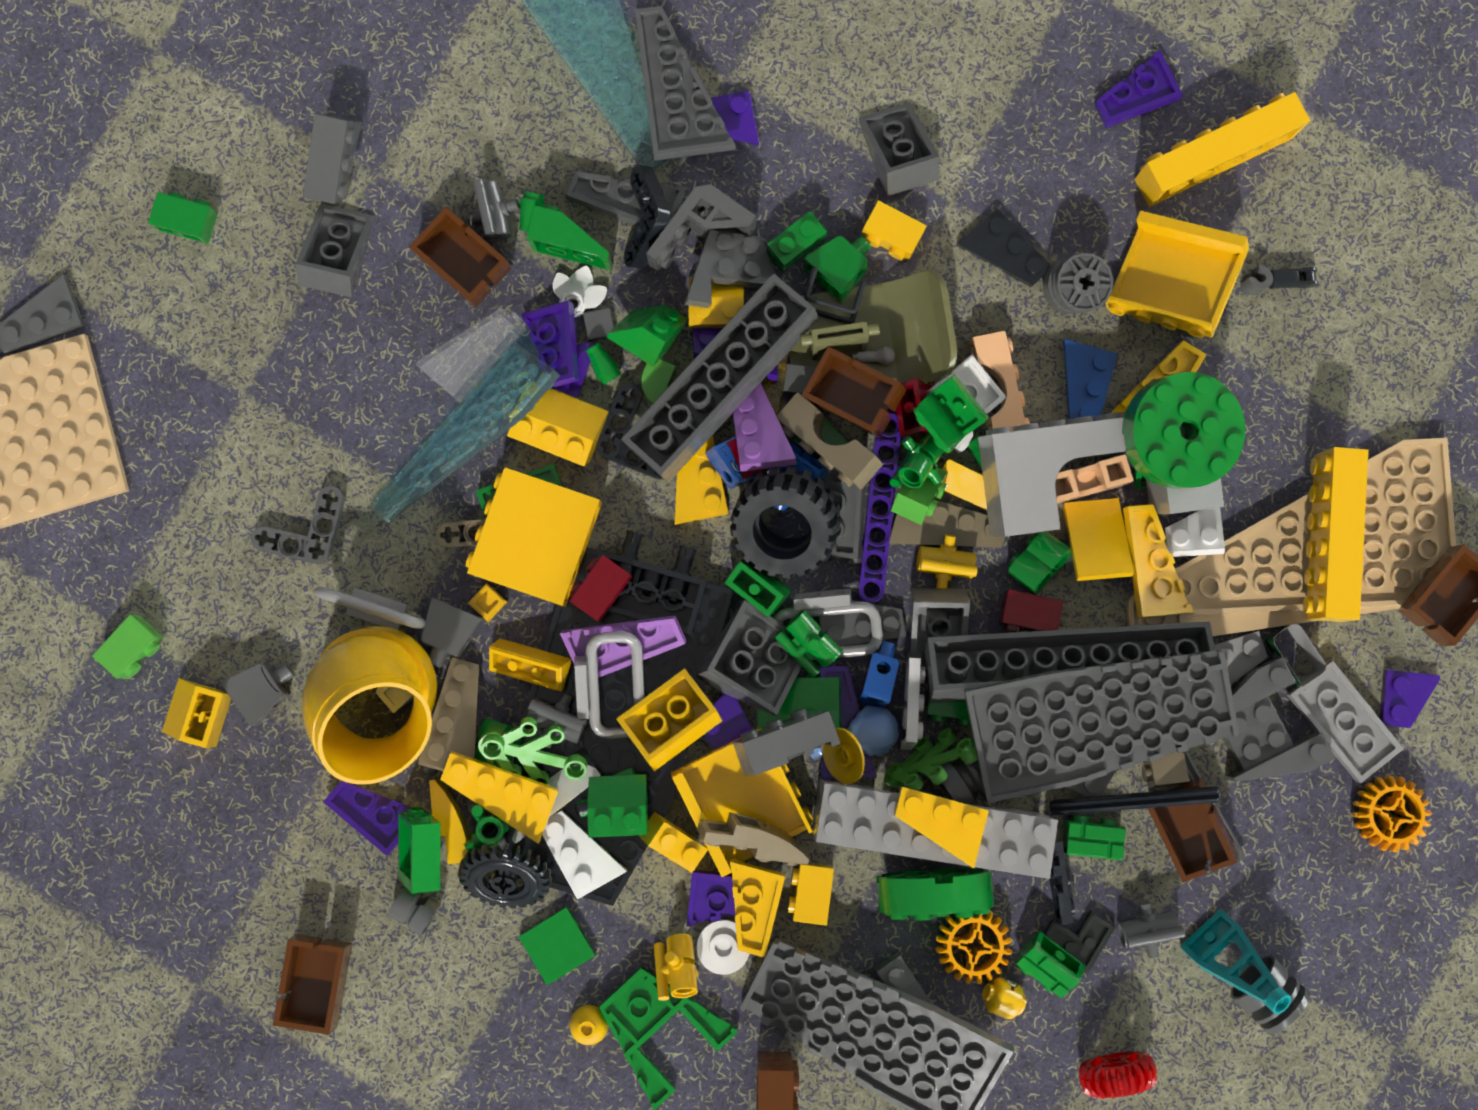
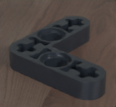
M637 164L632 169L630 183L643 216L625 248L624 262L627 267L641 269L648 261L646 253L669 222L670 209L652 167Z
M624 384L616 394L598 438L597 452L605 460L648 477L664 480L649 465H647V470L642 469L646 464L643 460L636 465L630 464L627 461V454L631 449L622 441V438L632 427L642 401V394L636 385ZM630 390H633L634 396L637 399L636 401L631 400L627 407L628 410H633L632 413L629 414L623 409H616L618 405L624 407L625 397L622 396L623 393H629ZM616 415H623L627 418V425L623 429H615L612 426V419ZM607 430L614 434L622 435L621 439L615 437L613 445L616 447V450L610 451L609 454H605V449L602 447V444H608L611 438V434H606Z

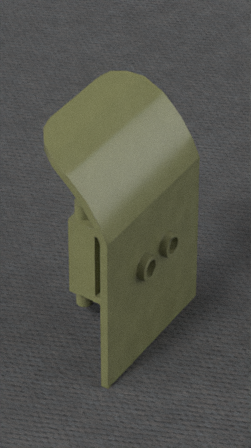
M929 270L885 283L865 286L854 323L847 324L818 315L819 320L806 334L800 335V340L788 352L790 364L814 367L815 371L828 346L849 356L852 360L853 353L877 351V349L887 346L895 352V359L891 364L883 365L878 362H863L862 364L900 383L914 378H918L927 384L942 380L952 373L957 359V344L945 279L939 272ZM854 287L841 304L828 292L814 293L811 296L853 308L859 287ZM809 302L815 309L846 318L851 317V313Z

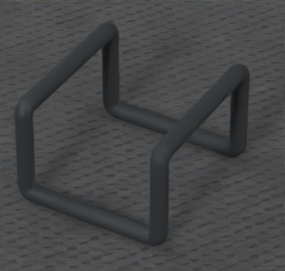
M813 267L804 295L805 300L851 313V317L846 318L816 309L819 316L847 324L854 323L866 282L864 280L860 282L853 308L811 296L817 275V267Z

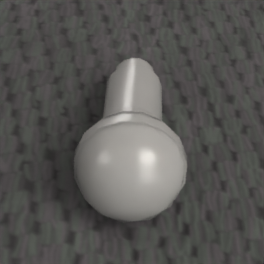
M884 346L877 349V351L853 353V361L855 359L860 363L878 362L883 365H889L895 359V352L892 348Z

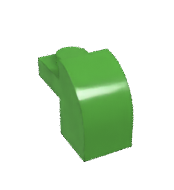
M659 360L654 366L646 364L642 374V388L646 399L651 405L670 387L676 373L675 365L663 360Z

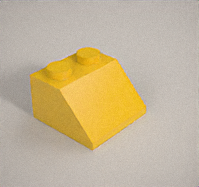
M689 277V288H690V286H691L690 283H691L692 277ZM711 283L712 303L709 308L689 306L690 332H693V328H724L744 306L743 287Z

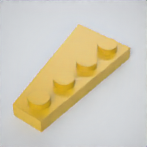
M1184 340L1179 342L1110 413L1126 412L1135 394L1145 385L1158 378L1183 372H1197L1207 354Z

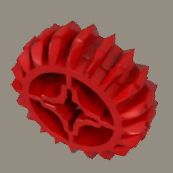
M1121 1051L1096 1056L1093 1059H1087L1078 1069V1078L1083 1092H1085V1095L1093 1098L1114 1099L1116 1097L1124 1098L1128 1095L1134 1096L1136 1093H1143L1145 1090H1149L1157 1083L1156 1064L1153 1062V1057L1141 1051Z

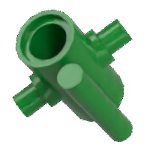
M925 433L919 442H915L911 436L905 437L901 443L907 449V456L891 478V486L898 488L903 483L910 488H919L926 478H929L934 485L940 483L943 477L938 472L939 467L936 463L944 450L934 443L933 436L930 433Z
M805 610L799 612L785 627L794 637L792 640L783 630L774 637L812 678L821 671L811 661L813 658L823 668H826L843 651L826 632H821L822 628Z
M474 806L471 812L474 820L478 823L476 832L471 835L473 838L463 844L470 853L474 847L482 849L483 844H486L487 848H493L496 842L497 846H499L504 839V833L509 831L508 827H510L509 824L500 818L487 817L481 806ZM489 826L496 827L498 834L495 838L487 839L483 836L484 829Z

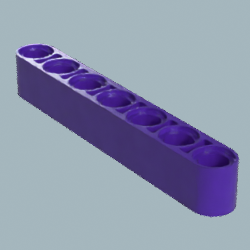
M893 413L889 414L892 416L890 422L894 424L895 432L889 434L883 432L880 439L874 436L872 453L876 455L883 466L869 480L862 558L857 589L859 598L863 602L868 603L880 600L885 589L893 514L891 509L894 504L895 487L889 484L886 488H880L875 483V477L885 475L890 483L891 478L897 471L901 437L897 415ZM888 448L892 452V459L889 461L882 460L878 455V450ZM873 503H884L887 509L886 514L876 515L872 510ZM870 530H881L884 535L883 541L880 543L873 542L869 537ZM876 556L879 558L881 566L878 570L873 571L868 568L866 564L868 557ZM872 583L876 585L878 594L875 598H869L864 594L863 588L865 584Z

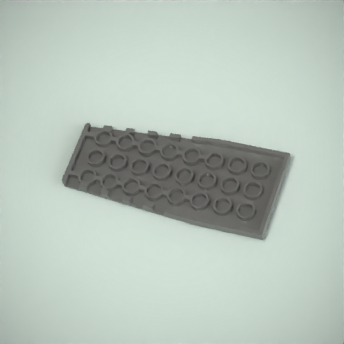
M1220 650L1050 671L964 690L985 801L987 803L1072 786L1105 776L1108 772L1114 770H1126L1134 767V764L1148 760L1150 762L1156 761L1164 755L1186 752L1191 747L1201 744L1209 745L1216 743L1218 739L1239 735L1225 653Z
M778 938L774 939L740 1007V1010L743 1012L747 1009L759 1016V1022L767 1027L769 1024H772L785 1032L784 1037L788 1040L793 1041L795 1038L808 1046V1052L817 1057L821 1054L832 1061L831 1066L840 1072H843L845 1069L856 1076L855 1081L905 1110H980L1014 1053L1013 1045L933 1004Z

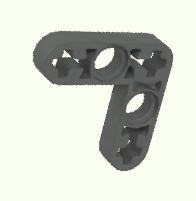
M326 486L320 490L308 536L261 526L256 528L251 534L253 547L263 552L313 564L326 563L332 555L345 505L344 492L335 486ZM332 491H335L334 495L338 497V501L332 502L330 508L331 511H336L335 516L327 512H321L322 508L328 510L329 501L325 500L326 495H331ZM322 518H329L332 521V528L330 531L322 533L318 528V523ZM265 532H267L268 537L278 539V544L275 545L267 542L262 547V542L258 538L260 535L264 536ZM315 534L323 538H329L328 543L322 540L320 547L325 552L324 555H319L317 559H315V554L311 553L312 548H317L320 541L314 539ZM289 538H295L298 541L299 546L294 553H288L285 550V542Z

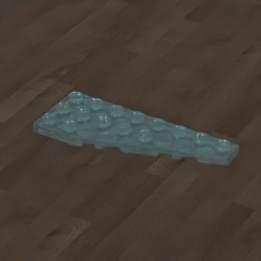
M521 0L527 12L636 163L650 166L655 170L668 161V159L654 161L644 79L620 1Z
M513 342L370 507L387 523L392 521L522 420L535 407L546 391L552 388L560 375L519 344Z

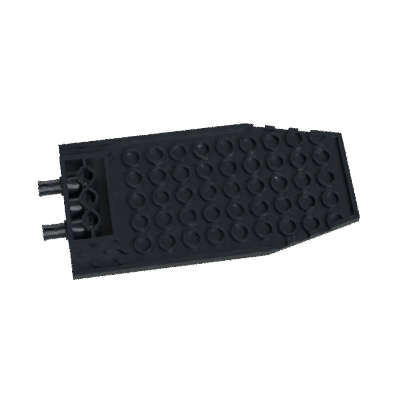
M626 530L621 553L617 555L602 550L586 548L574 585L579 580L583 582L589 575L586 571L595 557L600 559L602 555L628 572L632 578L600 622L571 603L572 595L569 596L566 607L556 604L543 651L571 659L560 635L562 630L675 615L687 641L684 645L643 660L645 697L684 668L704 693L707 683L697 678L696 674L707 653L723 630L734 590L692 577V574L689 573L697 550L690 547L687 558H685L687 547L679 546L680 549L674 569L671 570L638 561L639 559L636 557L644 535L636 532L632 543L634 531ZM572 659L563 691L560 692L536 684L532 685L523 718L527 716L528 707L535 698L554 706L556 702L559 703L562 694H567L573 698L569 706L571 709L570 713L577 715L575 668ZM632 665L598 678L601 724L607 728L622 727L616 719L634 706ZM586 719L587 724L578 744L564 739L561 743H553L550 749H540V751L569 757L583 748L600 776H612L634 766L636 774H646L648 821L654 812L662 817H665L677 789L671 772L683 766L688 751L687 747L654 771L630 737L618 739L602 738L591 729L589 719ZM525 725L524 728L532 729L533 726ZM537 728L535 735L531 737L523 736L520 745L543 735V730ZM514 757V764L522 768V776L530 778L518 758ZM535 762L540 770L547 772L549 775L558 768ZM542 778L536 779L538 782L544 781ZM586 788L556 813L563 810L588 834V816L581 817L577 805L578 800L588 798V788ZM512 826L508 827L507 843L509 844V852H515L517 846L520 845V856H524L530 849V861L539 855V866L545 861L547 863L546 870L548 868L551 870L552 883L550 888L574 894L543 836L539 844L527 836L514 843L512 838L516 829ZM639 835L592 837L619 864L623 865L627 872L584 895V898L611 906L614 905L648 846Z

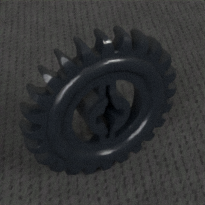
M496 842L493 845L492 852L487 850L486 844H483L481 854L478 853L477 847H474L472 854L467 852L465 857L461 859L458 869L459 882L464 886L463 888L466 892H471L470 896L473 898L479 897L480 902H489L491 906L497 904L500 908L509 906L511 909H516V906L524 908L527 907V904L534 905L537 901L544 899V896L549 893L552 877L551 870L549 868L546 870L547 863L545 861L539 866V855L530 861V849L526 855L520 856V845L517 846L515 852L510 853L508 843H506L503 852L497 849ZM489 871H493L491 883L484 876ZM519 875L524 880V884L516 888ZM504 878L506 880L505 887H503Z

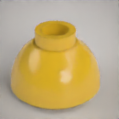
M594 1005L579 1007L572 1014L569 1023L572 1037L583 1045H594L600 1042L606 1036L609 1027L600 1008Z

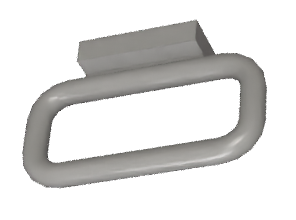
M320 586L314 590L316 597L348 607L346 614L397 630H400L402 625L416 629H422L425 626L424 619L406 613L407 604L357 588H354L352 596Z
M851 588L796 593L793 599L794 607L780 610L773 617V619L783 624L785 620L794 618L802 610H805L811 617L859 612L866 613L871 623V641L864 645L840 647L843 651L838 658L872 654L879 649L883 640L882 621L879 611L868 602H852Z
M614 631L599 633L593 636L587 643L586 656H574L577 718L589 719L591 729L602 738H629L622 727L607 728L601 724L597 648L605 643H627L630 646L634 705H636L645 698L641 642L630 632Z

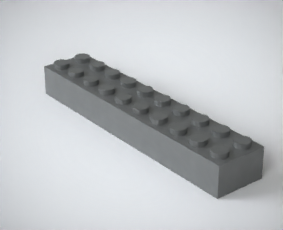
M1210 621L928 637L925 647V659L930 702L966 701L965 689L1035 674L1214 651L1215 645Z

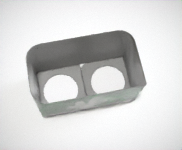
M1286 625L1264 639L1263 642L1274 658L1283 657L1274 643V638L1286 628L1289 630L1315 669L1300 678V676L1294 674L1288 665V658H1284L1296 681L1292 685L1305 686L1325 672L1326 663L1300 625Z

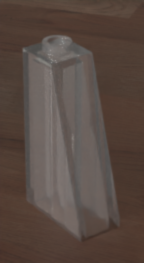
M500 308L419 359L415 365L461 404L525 332L521 325L523 320L514 311L510 310L507 313L504 309Z

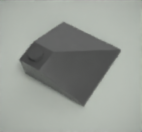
M744 600L707 653L696 677L722 693L776 716L802 666L774 638L781 630L791 640L794 638L785 626L772 617H767L752 604Z

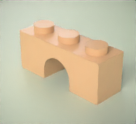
M1126 454L1099 461L1080 469L1059 472L1055 482L1057 504L1124 486L1134 481Z

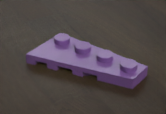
M760 383L733 412L740 471L797 465L792 448Z
M675 615L562 630L560 633L573 663L574 656H586V645L589 640L596 634L603 632L625 631L635 635L641 642L643 660L684 645L687 641ZM605 643L597 648L598 678L632 665L631 648L627 643Z

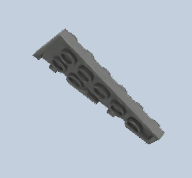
M662 6L635 9L654 161L736 150V144L732 137L729 136L721 116L718 115L706 88L695 68L690 63L684 47L681 46Z

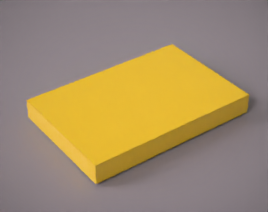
M1119 498L1064 503L1063 511L1076 580L1084 581L1133 576L1134 569Z

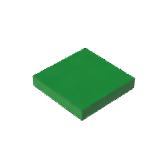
M568 906L518 936L546 985L551 984L596 955Z

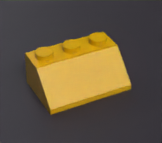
M531 381L515 411L507 436L581 466H586L591 462L609 411Z
M685 668L616 719L654 771L722 722L718 711Z

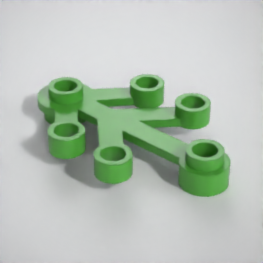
M525 717L521 720L520 726L503 734L487 732L479 740L478 748L485 758L496 760L502 769L517 772L522 776V768L517 764H512L507 755L517 757L531 779L537 781L536 779L542 778L545 781L541 783L549 785V774L540 770L535 762L563 768L565 775L572 780L583 778L587 772V761L579 754L565 757L540 751V749L550 744H558L564 740L565 729L560 724L551 725L548 728V733L522 745L512 744V742L523 736L531 737L535 735L537 731V721L532 717ZM525 725H531V726H533V728H532V729H526V728H524V726H525ZM553 732H559L560 735H559V736H554V735H552L551 733H553ZM489 743H496L497 745L492 746ZM573 763H578V764H580V765H578V766H573L572 764H573Z
M946 728L942 730L937 736L939 742L934 747L928 737L924 736L922 739H918V743L914 746L916 750L903 763H894L887 768L884 781L894 789L905 786L906 788L918 791L924 784L919 775L916 774L919 772L928 777L933 784H941L946 780L948 774L940 764L961 758L964 764H972L977 761L974 740L965 738L957 744L956 749L941 753L957 739L952 729Z

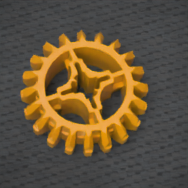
M1388 775L1384 780L1379 777L1375 778L1374 784L1367 782L1365 784L1367 792H1357L1362 801L1352 802L1353 805L1359 807V812H1353L1352 816L1360 818V821H1357L1354 826L1363 829L1360 836L1365 839L1369 838V845H1378V849L1383 851L1389 848L1391 852H1398L1399 847L1402 850H1408L1409 843L1412 845L1419 844L1417 835L1421 837L1427 836L1422 828L1423 826H1431L1430 822L1425 821V816H1430L1432 813L1424 809L1430 802L1427 799H1420L1424 792L1421 789L1415 790V783L1410 781L1406 783L1403 777L1394 779L1393 776ZM1391 791L1390 796L1386 797L1383 804L1375 805L1382 795ZM1403 797L1408 802L1410 814L1405 810V800ZM1382 810L1395 811V814L1401 815V818L1390 817L1388 813H1384ZM1373 813L1379 818V828H1381V831L1374 822ZM1402 823H1408V825L1402 832H1400L1397 835H1394V832L1398 831V828Z
M991 910L990 913L984 914V916H982L983 914H973V917L957 918L955 921L950 916H946L945 919L950 926L948 928L944 925L939 926V929L945 933V936L936 935L935 939L940 943H944V945L937 946L935 950L937 953L945 954L938 960L941 964L948 963L945 968L948 974L955 970L954 978L956 980L961 979L963 974H965L964 980L967 984L971 983L973 976H975L976 982L981 984L982 975L984 974L989 981L993 980V976L990 973L993 969L997 974L1002 973V970L997 966L999 963L1008 965V960L1002 956L1003 954L1010 955L1012 953L1010 948L1004 947V945L1012 942L1010 937L1003 936L1009 929L1007 926L999 927L1002 922L999 916L992 920L993 912ZM972 923L969 932L965 936L954 937L955 933L962 926ZM981 924L991 928L995 937V944L982 939ZM974 939H976L982 946L974 947L971 953V949L965 944L973 943ZM951 946H957L959 949L965 950L966 966L961 965L954 959ZM993 953L986 963L975 967L981 955Z

